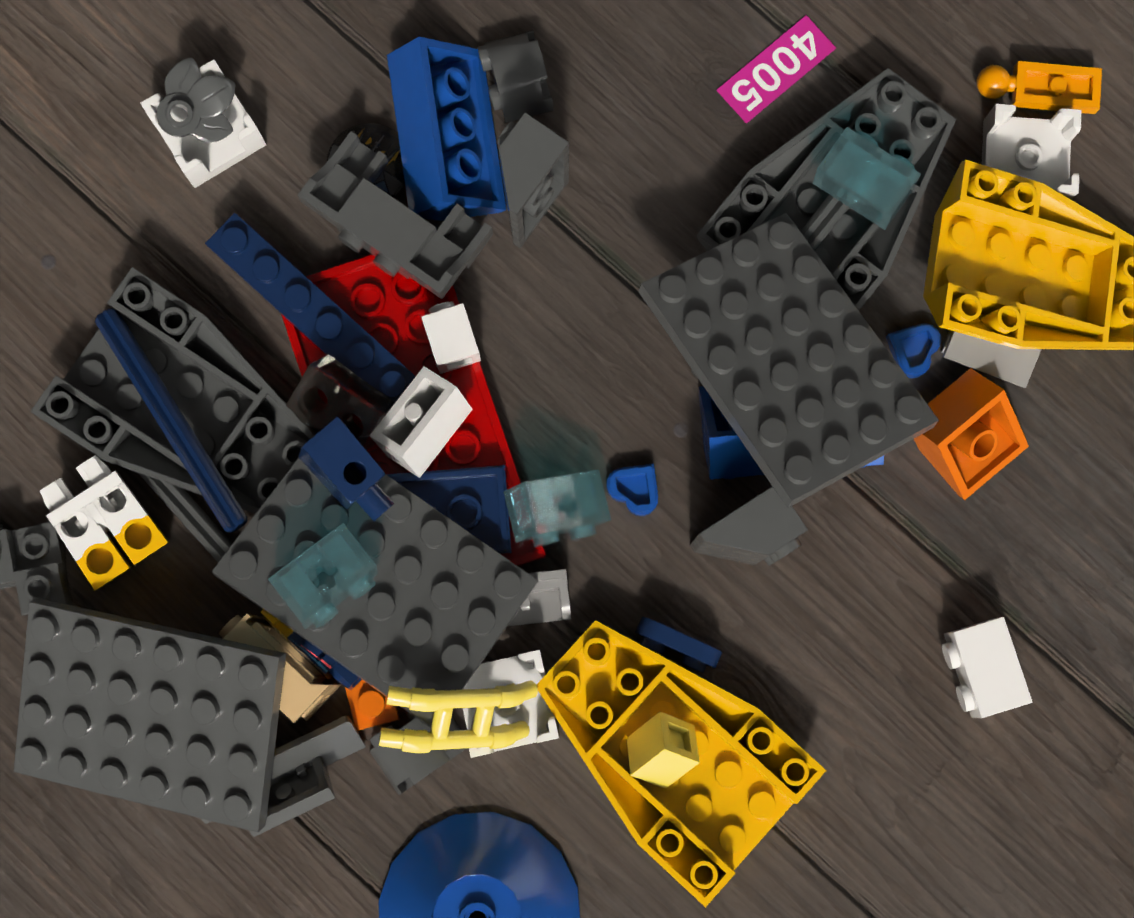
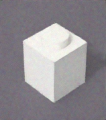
M454 302L440 303L429 309L430 314L421 316L440 374L481 361L463 303L456 306Z

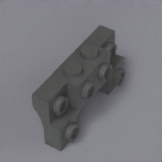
M350 131L331 158L317 173L309 178L297 196L301 203L335 225L340 232L338 235L339 240L356 252L364 248L375 256L374 264L390 276L394 277L398 272L407 279L412 278L443 299L465 267L469 269L493 236L492 227L487 223H484L482 226L466 215L463 207L456 204L436 231L434 225L374 185V182L388 165L387 157L381 151L375 153L360 142L358 135Z
M51 522L16 530L4 529L3 524H0V590L16 586L21 615L28 616L29 602L38 598L73 606L66 568V545Z

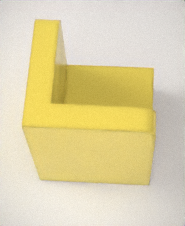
M663 712L657 713L627 739L630 776L662 788L669 787L700 763L695 725Z

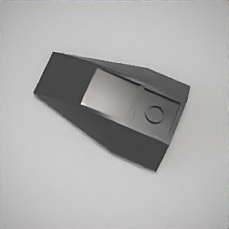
M887 68L750 169L699 231L696 238L708 251L784 213H787L797 228L801 230L844 176H850L860 183L862 191L815 252L859 311L888 275L956 119Z
M132 267L107 304L114 310H117L242 510L256 514L299 458L302 446L315 435L204 314ZM98 329L64 379L55 375L30 412L106 462L202 495Z

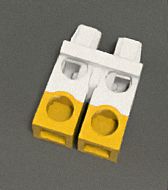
M95 455L76 467L89 487L82 493L74 497L62 478L57 479L40 490L45 505L51 512L46 517L55 527L94 591L131 568L124 555L108 535V531L112 532L134 565L169 543L168 539L157 527L117 471L112 472Z

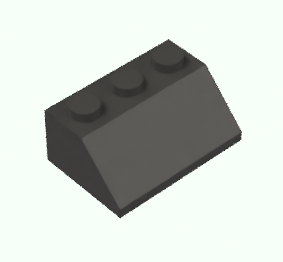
M527 113L522 115L517 124L513 121L509 122L497 142L500 145L499 157L513 244L518 248L523 246L569 182V142Z
M772 486L699 533L690 546L695 553L750 565H756L764 559L767 565L770 566L802 546L798 537L808 531L794 508L792 506L787 508Z

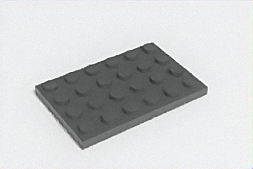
M787 213L641 283L639 294L787 508L931 430L939 421Z
M298 458L212 570V573L386 697L389 686L412 689V687L435 689L436 691L462 690L531 594L538 580L386 474L377 484L393 501L394 505L377 520L373 521L357 502L348 509L343 507ZM354 470L344 471V478L348 483L353 485L361 483V476L358 472ZM401 707L431 728L434 711L422 712L409 710L408 707Z
M41 598L30 601L14 772L259 832L266 826L286 653Z

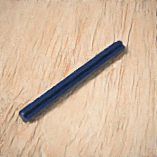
M113 308L104 310L96 316L95 323L222 528L230 533L240 529L248 521L244 511L120 313Z

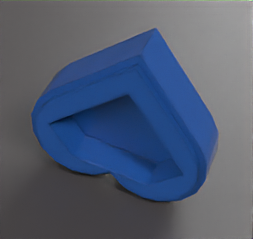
M927 323L911 326L886 336L893 358L906 376L911 379L918 378L926 373L931 365V355L938 350L941 344V334L938 329Z
M654 463L616 469L610 473L607 479L606 489L609 496L618 502H625L627 509L636 516L649 515L658 504Z

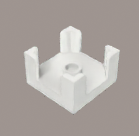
M214 59L199 68L201 78L205 76L225 77ZM156 93L140 103L194 188L266 146L258 128L235 94L228 108L222 113L230 122L233 132L226 138L212 143L203 142L191 134L185 137H174L164 132L159 126L156 117L158 105L163 99L160 93ZM175 107L170 112L171 117L175 121L181 122L187 118V113L183 108Z
M995 104L983 121L982 165L1044 183L1072 200L1079 193V173H1074L1070 177L1071 141L1081 130L1082 110L1059 109L1050 120L1011 117L1016 111L1015 105Z
M531 651L518 654V656L482 663L463 689L495 688L496 686H506L513 683L517 685L530 680L537 685L546 675L541 651ZM539 691L535 698L526 700L521 705L511 708H498L497 706L494 708L491 727L502 724L509 725L522 720L528 724L530 729L529 735L526 738L515 741L513 745L499 749H490L489 747L469 748L470 757L473 758L500 750L558 739L559 733L555 716ZM476 707L463 708L467 730H472Z

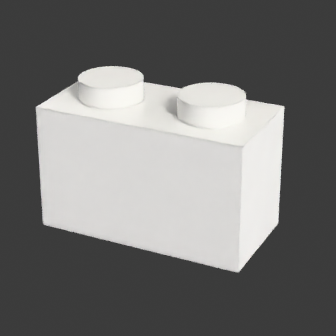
M423 366L370 434V437L388 458L420 478L473 409L457 386Z
M1004 617L993 618L944 633L946 643L942 644L943 655L950 669L955 668L960 682V686L956 687L957 697L963 711H969L971 718H985L1033 703Z

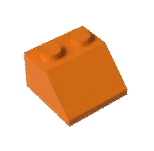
M972 368L928 403V406L939 421L934 428L914 438L920 452L963 500L971 496L1029 447L1005 390Z

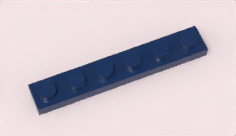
M236 213L205 243L214 254L387 411L391 409L416 377Z

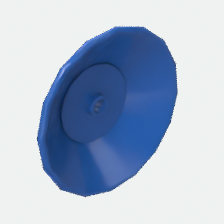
M496 812L453 814L419 831L391 863L378 901L379 918H469L470 914L474 911L483 912L486 918H580L578 886L561 851L531 824Z

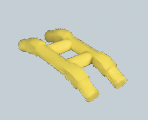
M530 680L517 685L513 683L487 689L437 691L435 689L415 687L408 689L389 686L386 700L387 705L408 707L409 710L422 712L434 711L430 732L427 730L404 729L403 731L381 728L379 746L401 749L403 752L429 753L431 750L480 747L499 749L513 745L515 741L526 738L529 735L530 729L528 724L521 720L509 725L502 724L491 727L495 706L498 708H511L521 705L526 700L535 698L538 694L537 685ZM476 707L472 730L449 731L453 708Z

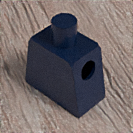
M338 416L302 446L299 459L346 509L357 502L366 514L375 521L394 505L393 501L377 484L385 476L384 471ZM354 470L358 472L361 476V483L355 485L348 483L344 478V471Z

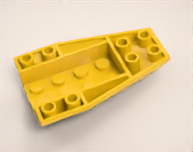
M965 159L961 162L934 217L923 297L938 327L1012 348L1134 350V236L1044 183Z
M596 620L537 683L540 695L637 844L705 908L736 874L734 870L793 804L797 805L827 771L757 707ZM659 712L695 725L700 761L699 764L667 788H662L630 776L628 737Z

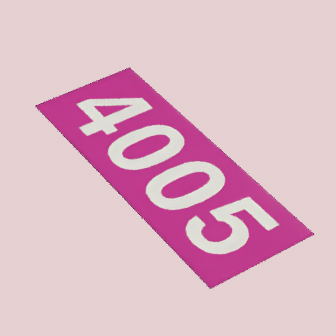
M806 15L716 91L747 124L833 52L836 47Z

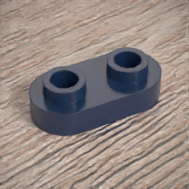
M643 616L635 631L636 634L642 636L640 645L661 655H664L666 648L682 655L679 663L701 673H704L707 666L715 669L722 655L721 651Z

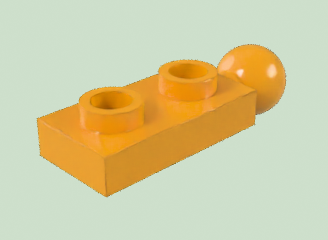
M1017 61L1013 69V75H1010L1004 67L999 65L985 67L978 74L976 85L980 94L988 99H997L1007 92H1012L1011 105L1019 108L1052 111L1078 109L1082 110V113L1096 114L1100 109L1102 68Z

